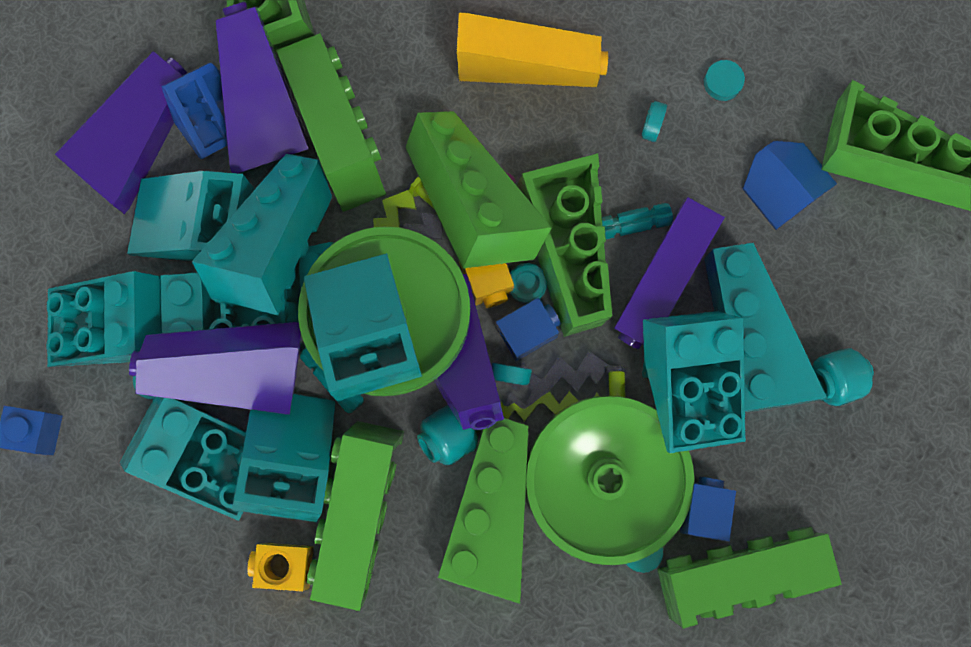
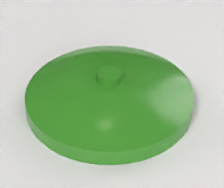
M373 227L343 237L318 257L306 275L387 253L422 377L364 393L372 396L406 394L418 390L437 379L450 367L460 353L470 324L468 288L464 276L454 259L445 249L430 238L418 232L399 227ZM303 283L298 304L299 327L307 350L323 370L305 283Z
M596 396L575 402L559 411L545 424L531 447L526 468V493L534 518L545 535L556 546L582 561L600 565H620L648 557L673 538L685 521L690 509L694 487V469L690 452L688 450L668 453L657 410L637 400L620 396Z

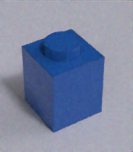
M539 298L496 321V329L515 361L556 339L559 335L556 327L561 325L550 304L543 306Z
M4 406L0 420V448L33 454L54 455L63 416Z
M699 477V483L694 484L690 509L681 526L680 533L730 542L736 491L723 489V480Z

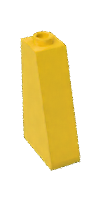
M459 13L457 37L459 81L597 87L600 75L607 74L608 51H601V36L470 13Z

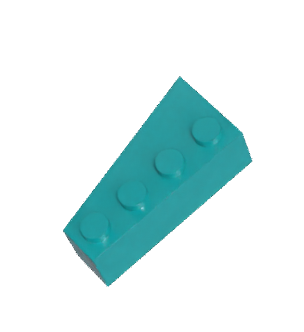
M286 154L194 258L192 263L211 298L279 315L283 306L281 296L285 289H291L296 278L294 268L299 258H305L309 250L307 240L311 233L317 232L332 199L330 188L318 159Z
M754 243L712 249L704 260L714 311L743 318L745 413L826 399L827 396Z

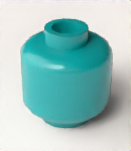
M852 348L840 349L822 355L813 362L812 367L827 396L826 399H822L825 403L831 406H842L862 399L870 393L873 385L874 371L869 360L860 352Z
M445 405L421 421L420 434L417 435V440L422 451L431 462L436 463L439 461L443 465H451L477 448L478 430L472 428L463 430L450 407Z

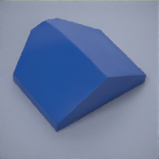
M207 63L161 86L175 125L200 159L228 146L221 72L215 65Z
M773 141L754 156L743 185V191L773 228L777 230L837 185V183L827 171L821 170L822 164L804 143Z

